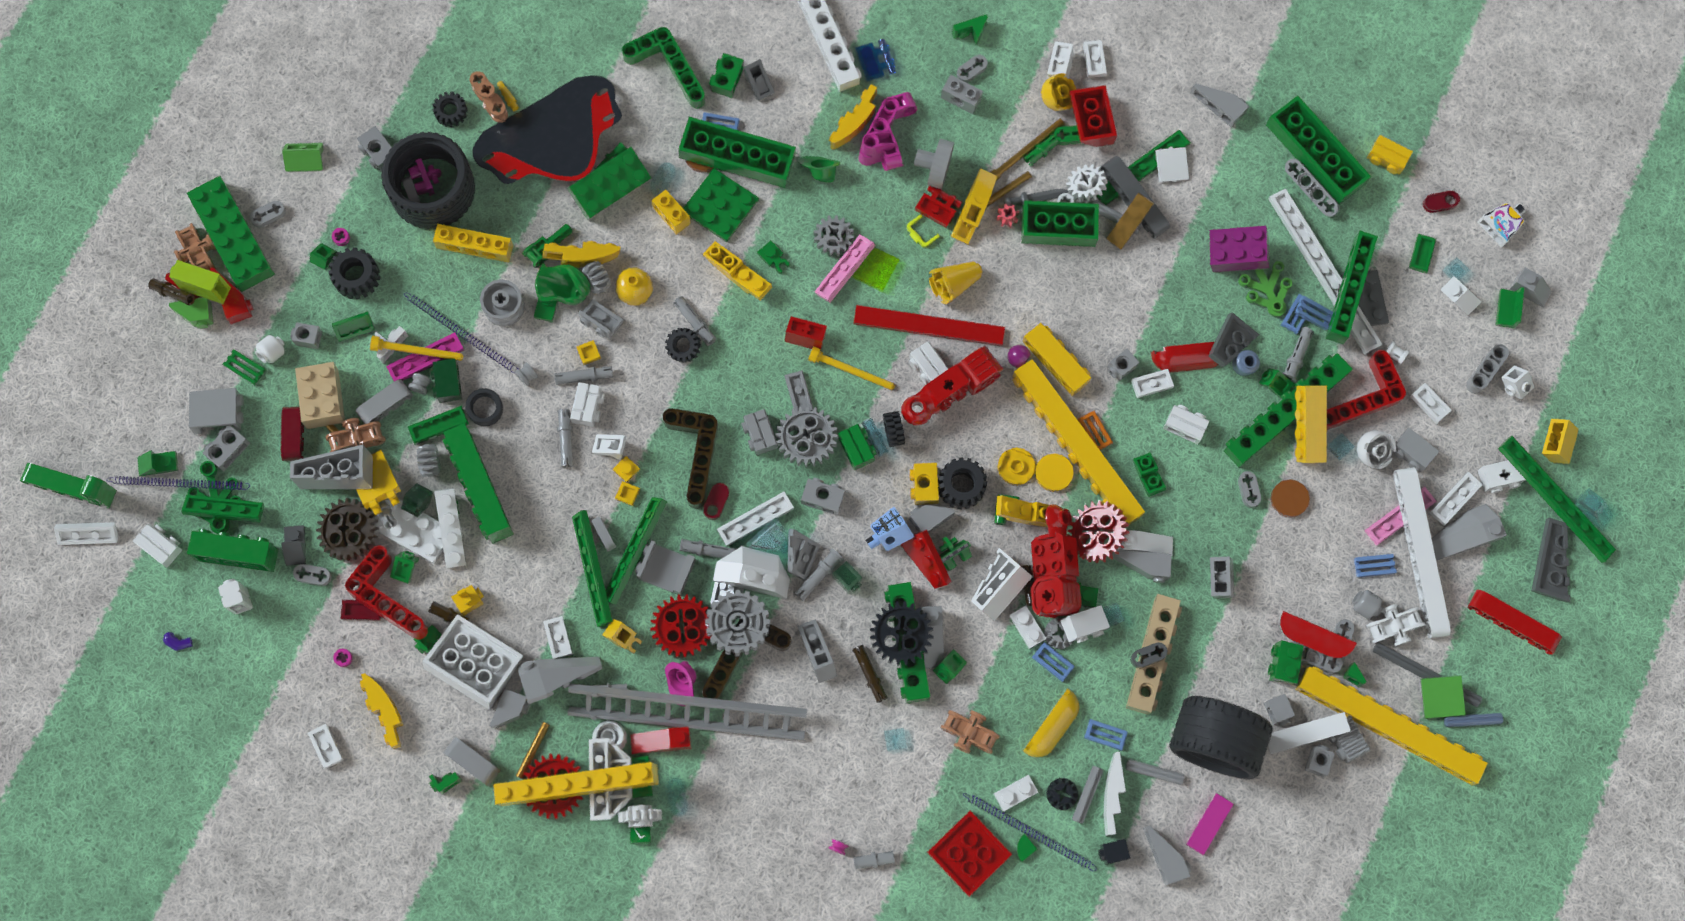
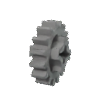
M837 215L834 219L828 216L827 221L823 218L821 219L822 225L816 224L817 230H814V236H816L814 243H818L817 249L823 248V254L829 251L830 256L833 255V252L840 256L841 250L845 253L847 251L846 247L852 245L850 241H854V236L852 235L854 230L849 229L850 222L844 223L845 218L838 220ZM824 230L826 234L822 238L821 234ZM846 233V239L843 241L842 236Z

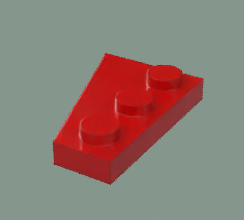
M927 530L913 534L914 537L900 544L934 589L946 586L952 582Z

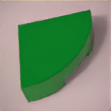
M1025 834L1020 837L1017 844V855L1021 862L1037 850Z

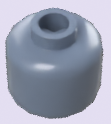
M1251 350L1240 352L1232 361L1234 371L1240 376L1251 375L1260 366L1259 356Z

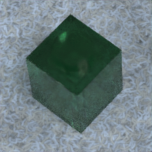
M416 483L404 495L401 509L418 518L429 507L433 491Z
M847 561L832 574V578L848 594L851 591L853 593L862 586L860 582H862L863 577Z

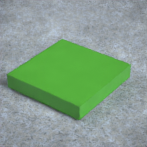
M1461 675L1420 679L1424 718L1465 715Z

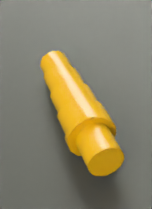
M499 81L497 85L508 107H511L513 111H517L519 109L517 100L505 84Z

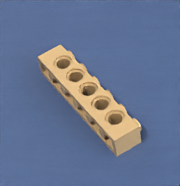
M1157 594L1154 599L1142 648L1160 642L1167 647V655H1170L1172 644L1170 643L1171 636L1174 637L1177 630V625H1174L1175 620L1180 617L1182 607L1179 606L1181 600ZM1163 613L1167 614L1169 622H1163L1160 615ZM1156 632H1161L1164 635L1163 641H1159L1156 638ZM1155 647V651L1160 655L1163 652L1162 649ZM1147 655L1142 656V657L1139 656V660H1138V661H1139L1141 664H1143L1142 661H1143L1145 658H1148ZM1166 657L1144 668H1136L1126 705L1127 709L1147 715L1156 710L1158 700L1155 697L1156 693L1160 692L1163 681H1160L1161 674L1166 672L1168 664L1165 662ZM1146 669L1154 671V678L1147 677ZM1141 688L1149 690V697H1144L1141 694Z

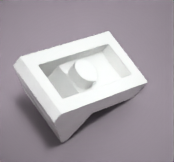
M1453 277L1441 289L1467 315L1482 302L1456 277Z
M400 326L390 332L387 340L375 332V336H380V339L401 344L408 337L406 331ZM378 350L377 357L384 364L395 350Z
M597 434L592 453L608 455L621 460L627 436Z

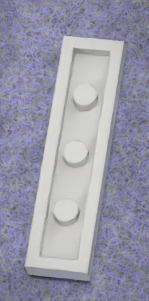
M450 488L434 491L446 568L465 566L466 560L455 490Z
M782 492L721 526L717 531L728 547L794 510V507L786 493Z

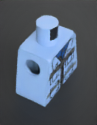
M893 507L871 524L870 527L875 534L867 538L866 542L871 550L882 544L885 550L889 551L912 539L914 535L901 515Z

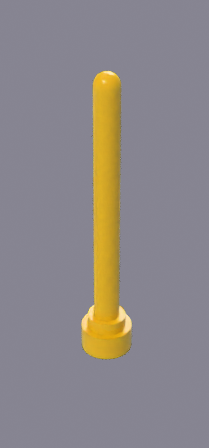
M372 335L370 351L378 352V350L389 349L439 358L456 359L458 361L464 358L461 353L387 342L384 339H380V336Z
M813 346L808 361L813 363L821 361L889 390L895 388L894 383L826 356L819 348Z

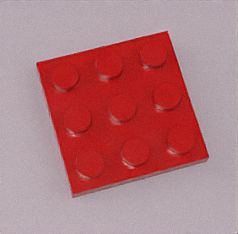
M971 811L959 820L927 852L968 897L1012 855Z

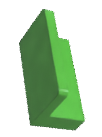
M323 143L285 144L282 150L285 171H321L323 169L321 157L324 149Z

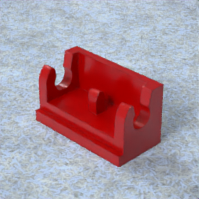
M791 316L785 333V342L812 349L814 346L822 350L827 326Z

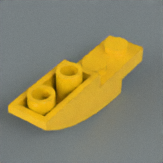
M870 84L868 90L864 89L861 95V103L859 105L856 104L852 113L847 111L845 117L841 116L837 124L839 126L837 131H833L829 138L831 149L839 148L852 140L871 120L875 113L876 105L872 104L877 95L876 86Z
M981 168L979 169L965 200V206L950 237L969 244L989 202L997 179L996 175Z
M595 241L583 242L582 248L574 245L560 246L557 243H549L544 245L542 258L561 260V265L566 264L576 268H583L590 262L598 261L604 264L614 260L619 256L621 246H616L613 243L599 244Z
M716 241L703 253V256L744 292L752 294L761 301L772 289L771 283L744 265L740 258Z
M1001 495L997 496L996 515L1005 517L1006 520L1048 527L1045 515L1049 505L1040 502L1031 503Z
M365 673L361 674L362 680L360 685L362 691H366L368 699H365L367 709L371 710L374 714L381 713L378 718L381 726L385 727L386 730L384 739L387 746L390 745L393 749L402 747L396 728L404 724L396 705L375 680Z

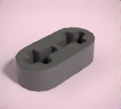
M1157 642L1138 649L1131 655V664L1135 668L1140 669L1159 662L1166 657L1167 647L1163 643ZM1155 647L1163 651L1160 654L1161 657L1158 654L1151 656L1150 653L1155 651ZM1137 654H1139L1140 657L1147 655L1148 657L1142 661L1143 664H1141L1139 661H1135V659L1137 658Z

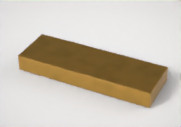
M1138 193L1106 239L1122 250L1154 203Z

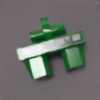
M947 537L942 538L944 544L939 549L943 553L939 556L947 571H951L957 566L953 559L956 555H959L962 561L972 557L969 541L963 539L958 542L955 537L951 540Z

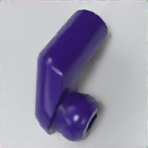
M172 632L164 634V644L175 651L193 647L191 637L179 640Z

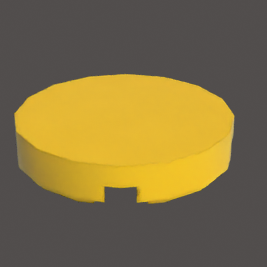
M1015 447L1002 453L998 460L997 468L1000 477L1005 482L1017 486L1031 480L1035 473L1036 464L1030 452Z
M1056 453L1042 457L1035 469V477L1039 485L1051 492L1067 488L1074 474L1070 461L1063 455Z

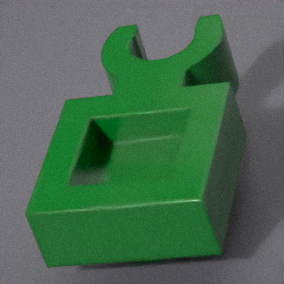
M771 240L757 251L759 257L769 267L772 264L775 265L776 271L779 274L782 273V269L779 267L781 264L790 267L786 259H781L783 252Z

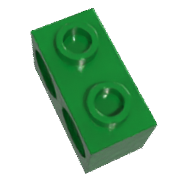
M723 53L721 59L718 58L715 69L717 70L715 75H711L709 85H711L712 92L733 98L744 69V59ZM733 66L732 69H726L725 67ZM722 81L727 82L726 85H720L719 83Z

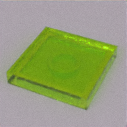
M874 247L851 278L883 293L900 259Z

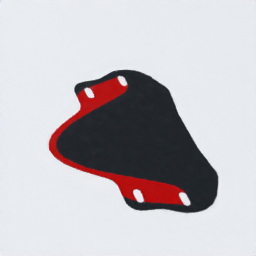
M590 75L574 78L546 97L507 117L504 122L497 123L483 131L472 149L474 161L479 167L492 172L504 184H512L533 173L562 181H576L584 178L590 173L595 164L600 134L618 123L622 118V112L615 99V88L607 78L602 76ZM602 89H608V91L602 94L601 96L596 95L597 92L601 91ZM609 114H615L610 120L603 121V118ZM494 154L493 158L483 161V158L487 155ZM517 170L516 174L506 177V174L510 171Z

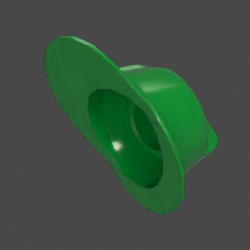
M804 156L799 159L801 165L810 169L815 180L829 183L835 180L836 166L840 165V161L820 156Z

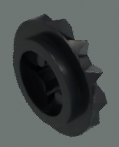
M1065 778L1053 780L1047 788V800L1051 806L1058 810L1070 809L1078 800V790L1075 783ZM1066 786L1065 793L1071 797H1064L1059 802L1060 795L1056 791H1061Z

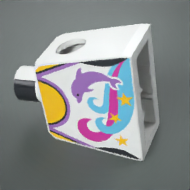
M1504 203L1484 214L1478 223L1502 248L1525 222L1521 217L1525 213V208L1521 204L1512 207L1509 203Z

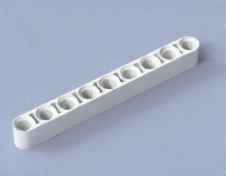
M1415 467L1394 470V483L1421 611L1426 624L1425 628L1428 629L1427 636L1430 639L1449 636L1451 629L1418 473Z

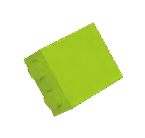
M177 260L170 270L169 277L181 290L224 304L231 287L220 274Z

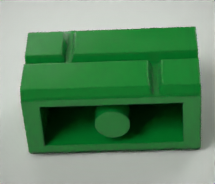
M859 424L838 433V439L854 471L873 463L875 455H877L872 444L869 445L866 440L869 437L865 428L861 429Z

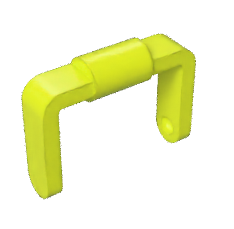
M920 214L907 224V230L916 243L926 248L937 240L940 235H935L926 243L922 240L921 236L911 227L923 218L922 214Z

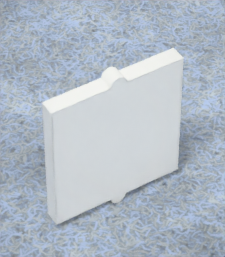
M1169 147L1168 149L1155 150L1159 182L1172 181L1175 183L1179 180H1189L1185 147Z

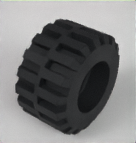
M353 247L352 250L346 248L343 253L339 251V256H334L332 258L333 263L329 264L331 270H328L331 282L344 297L346 295L349 299H353V296L356 299H361V295L364 298L368 297L367 293L369 291L371 293L374 292L373 287H378L379 283L377 280H380L381 277L375 260L371 254L366 253L364 249L358 250L357 247ZM351 267H364L362 276L357 280L349 281L345 279V274Z
M960 457L957 461L956 459L951 460V463H947L944 469L942 468L938 480L939 495L944 498L943 501L945 503H950V507L958 506L957 509H962V507L969 509L971 505L974 507L983 498L987 487L986 473L984 474V468L978 466L979 463L977 461L973 463L970 458L964 460L963 457ZM959 474L967 475L972 479L974 487L969 492H959L952 486V478Z

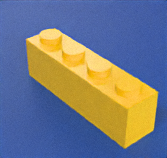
M1039 323L1023 337L1022 342L1073 397L1090 382V372L1085 367L1079 365L1074 354L1068 353L1064 343L1052 335L1053 333L1048 326Z
M1297 386L1295 392V399L1297 401V410L1295 411V418L1297 420V429L1295 430V437L1297 439V448L1295 449L1296 462L1325 463L1327 461V386Z

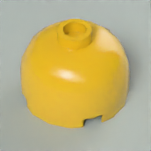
M1065 73L1049 77L1042 85V100L1047 108L1051 110L1064 111L1072 108L1069 92L1076 90V86L1071 78L1068 79L1065 76Z
M637 267L623 270L618 275L615 283L619 299L631 306L645 303L653 292V282L649 274Z

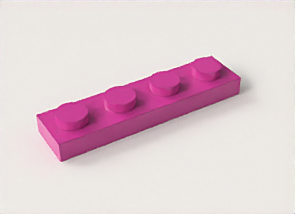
M455 332L425 347L457 353L464 351ZM412 353L386 367L394 382L399 379L404 381L412 377L413 373H420L432 367L433 362L446 360V358Z

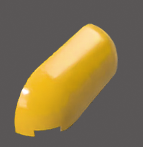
M1070 689L1065 691L1023 752L1032 757H1043L1052 752L1078 715L1079 701L1074 692Z

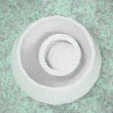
M615 721L600 723L595 728L592 739L609 738L621 749L624 748L627 742V734L624 727Z

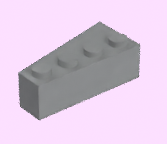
M359 445L291 461L290 479L300 489H373V456L364 445Z

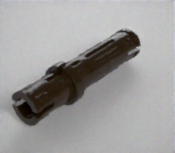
M153 278L148 283L149 289L158 292L163 297H171L186 305H192L195 302L194 294L176 288L169 282H162Z
M859 645L858 648L852 649L868 682L866 685L871 689L876 703L882 702L883 699H888L881 685L882 680L880 677L878 678L864 645Z

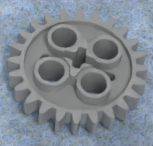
M809 406L806 407V411L799 407L798 413L792 409V416L785 414L786 421L780 420L782 426H777V431L780 433H776V438L780 440L776 441L778 446H781L779 452H785L784 459L790 457V463L796 460L797 466L804 462L805 467H807L808 462H811L813 467H815V461L822 464L823 457L828 460V453H834L832 447H837V442L834 441L838 440V435L835 434L837 433V427H833L835 425L834 420L829 421L830 415L824 417V410L817 413V407L813 411H810ZM808 422H814L815 426L808 427L806 424ZM793 430H796V431L799 432V433H798L797 435H795V436H792V435L789 434V433H790L791 431H793ZM819 437L825 439L822 443L815 441ZM801 446L808 448L804 452L798 450Z

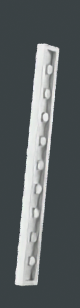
M1284 189L1270 196V203L1335 306L1342 278L1288 191ZM1358 306L1351 334L1364 355L1383 344Z

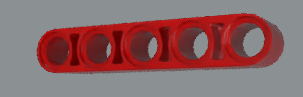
M1476 590L1468 605L1469 610L1473 609L1476 611V614L1483 618L1491 619L1497 626L1504 630H1510L1511 634L1522 640L1526 639L1529 644L1540 650L1542 648L1547 654H1554L1562 638L1556 631L1483 590Z

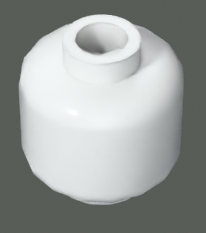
M268 335L256 344L255 354L263 363H274L284 355L285 350L283 346L285 344L280 337Z

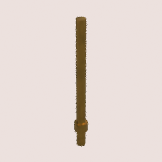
M1061 118L1058 119L999 168L993 169L990 173L997 176L996 181L1001 178L1005 171L1032 151L1036 145L1053 134L1058 127L1065 124Z

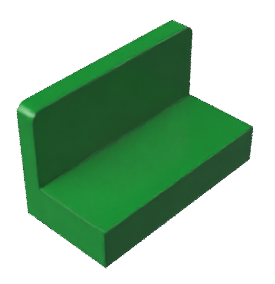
M1520 287L1517 291L1499 290L1496 326L1514 329L1521 323L1524 287Z

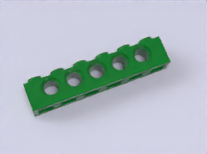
M1359 231L1354 238L1325 339L1344 344L1349 338L1378 236Z
M911 582L888 585L887 591H884L885 602L891 604L893 608L896 607L895 602L899 600L906 601L907 607L914 603ZM892 618L889 620V622H893V627L898 625L897 619ZM914 620L909 622V629L913 630L918 627V622ZM901 628V631L897 633L899 634L900 638L898 646L899 651L902 650L901 641L903 639V635H907L904 632V628ZM911 640L912 645L906 648L913 649L916 646V642ZM923 652L920 653L922 659H919L917 656L915 657L914 666L908 667L904 664V661H901L900 668H897L898 679H902L903 687H900L901 698L905 699L906 703L930 700ZM908 678H917L918 685H909L907 681Z

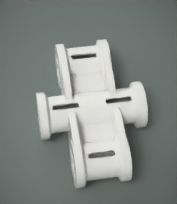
M1397 604L1383 608L1381 613H1384L1385 619L1366 625L1373 636V644L1390 637L1394 638L1395 647L1412 641L1406 632L1426 625L1425 622H1422L1419 615V607L1402 613H1398L1396 609L1398 607Z

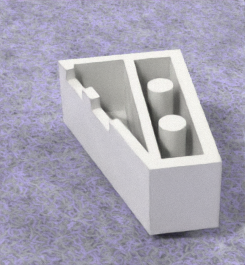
M1000 548L996 552L998 556L994 564H990L988 568L990 572L986 580L981 581L972 599V602L994 621L1033 577Z

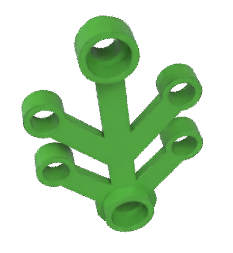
M1276 261L1273 264L1269 281L1263 269H1255L1260 283L1251 280L1247 274L1241 275L1238 280L1240 286H1247L1266 294L1268 300L1259 297L1258 293L1252 290L1246 295V300L1249 303H1256L1266 307L1269 314L1274 317L1282 316L1285 313L1286 304L1284 303V298L1287 290L1292 286L1290 278H1283L1280 282L1281 289L1277 297L1275 296L1273 291L1279 274L1285 267L1281 261ZM1279 265L1281 270L1276 269L1275 266ZM1245 278L1248 282L1244 283L1241 279ZM1283 282H1288L1289 286H1285ZM1249 295H1254L1255 299H1251ZM1274 305H1279L1280 309H1275Z

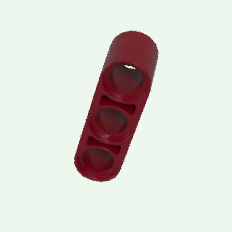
M300 406L282 408V461L304 459V456H302V451H304V438H302L304 425L301 422Z

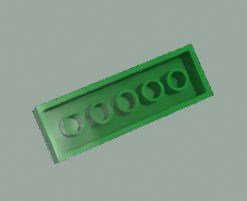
M1298 95L1268 119L1266 126L1297 160L1303 163L1339 205L1365 186L1371 178V175Z
M690 116L678 149L680 159L782 188L786 187L796 154L795 146Z
M221 176L186 192L235 285L241 292L275 275Z
M463 423L444 431L445 438L442 439L449 454H452L449 457L457 472L460 471L457 473V476L464 489L467 488L464 491L468 501H470L471 506H475L471 509L478 522L482 523L479 525V528L486 541L490 539L492 544L514 535L466 424Z

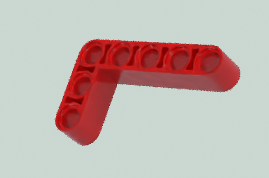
M1378 350L1369 359V366L1380 390L1327 409V418L1330 421V424H1327V430L1394 406L1406 396L1405 387L1388 352ZM1376 358H1380L1383 364H1379ZM1384 375H1388L1391 381H1387ZM1391 392H1396L1398 398L1393 397ZM1374 398L1380 399L1381 404H1377ZM1357 404L1362 405L1364 411L1359 410ZM1340 411L1346 412L1347 417L1341 416Z
M381 545L375 546L345 582L346 590L355 600L417 640L423 639L428 633V628L424 621L373 587L392 563V557L387 549ZM384 555L382 559L377 560L379 556ZM372 570L370 574L365 575L367 571ZM360 585L357 590H353L355 586ZM375 595L372 600H368L370 596ZM390 605L387 610H383L385 606ZM405 615L403 620L398 621L400 616ZM421 625L418 630L413 631L415 626Z

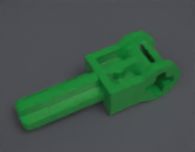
M565 224L549 238L546 239L544 236H541L534 243L527 246L522 255L528 257L535 268L540 267L548 260L542 258L544 245L549 243L559 244L573 233L572 228Z

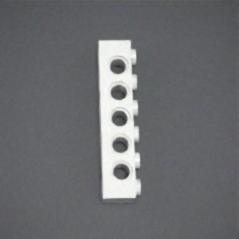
M798 0L839 92L860 85V78L862 77L860 69L858 67L855 68L853 54L851 51L848 52L846 48L847 41L839 33L840 26L832 17L833 11L831 6H827L826 0ZM813 6H819L820 8L814 9V8H812V7H813ZM820 21H826L827 23H826V24H820L819 22H820ZM832 36L834 39L829 40L826 37ZM834 52H840L841 54H840V55H834L833 53H834ZM846 67L848 70L843 71L840 68Z

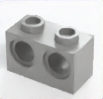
M228 425L219 431L218 437L213 442H209L206 445L205 451L202 454L224 472L248 447L250 442ZM235 436V441L231 444H228V440L231 437ZM218 451H222V455L215 458V454Z

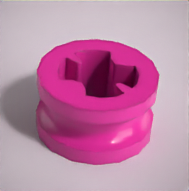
M337 228L332 232V240L338 246H345L350 241V235L346 229ZM343 233L345 238H341L340 241H338V238L336 236H340Z
M339 649L334 653L333 660L338 666L347 667L351 664L353 657L348 650ZM341 653L348 655V659L344 663L341 660L338 661Z
M832 839V846H829L828 849L845 856V849L848 848V845Z

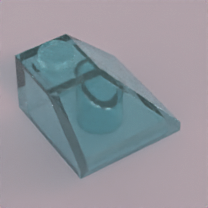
M775 517L747 542V547L778 555L780 552L785 553L788 550V533Z

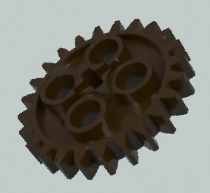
M346 498L344 502L338 499V505L332 502V509L325 508L327 514H320L323 521H317L321 525V528L316 529L317 532L321 533L317 537L318 540H322L319 546L325 547L324 552L330 553L329 556L332 558L336 557L337 560L342 561L344 558L345 561H350V557L357 560V554L363 557V550L370 551L368 545H375L372 538H378L374 534V531L379 530L378 527L374 526L378 520L373 518L375 514L370 511V507L365 509L362 501L359 502L355 498L351 501V499ZM359 515V521L355 523V518ZM341 516L340 523L336 524V520ZM340 535V541L336 544L335 539ZM359 535L358 541L354 543L355 536Z

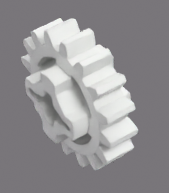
M1087 164L1084 165L1083 169L1077 167L1078 171H1072V176L1067 178L1069 182L1066 185L1069 194L1073 196L1074 200L1078 198L1080 202L1084 199L1089 202L1090 198L1096 200V195L1102 196L1101 190H1106L1105 184L1108 183L1104 171H1101L1100 167L1095 169L1094 164L1090 168L1087 167Z
M652 805L629 806L628 811L618 813L619 823H628L629 827L635 828L653 826L652 822L662 820V810H653Z

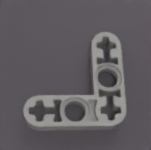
M1343 619L1336 624L1333 632L1341 635L1343 629L1340 626L1347 624L1349 631H1346L1343 637L1351 640L1354 633V624L1350 620ZM1304 646L1303 652L1305 648L1308 651L1305 654V659L1302 658L1301 663L1317 667L1331 674L1341 670L1345 657L1336 658L1335 664L1337 667L1331 669V665L1328 662L1333 660L1332 657ZM1311 652L1319 655L1318 662L1310 661L1309 654Z

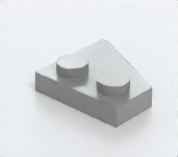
M789 529L788 572L802 580H806L820 544L795 529Z

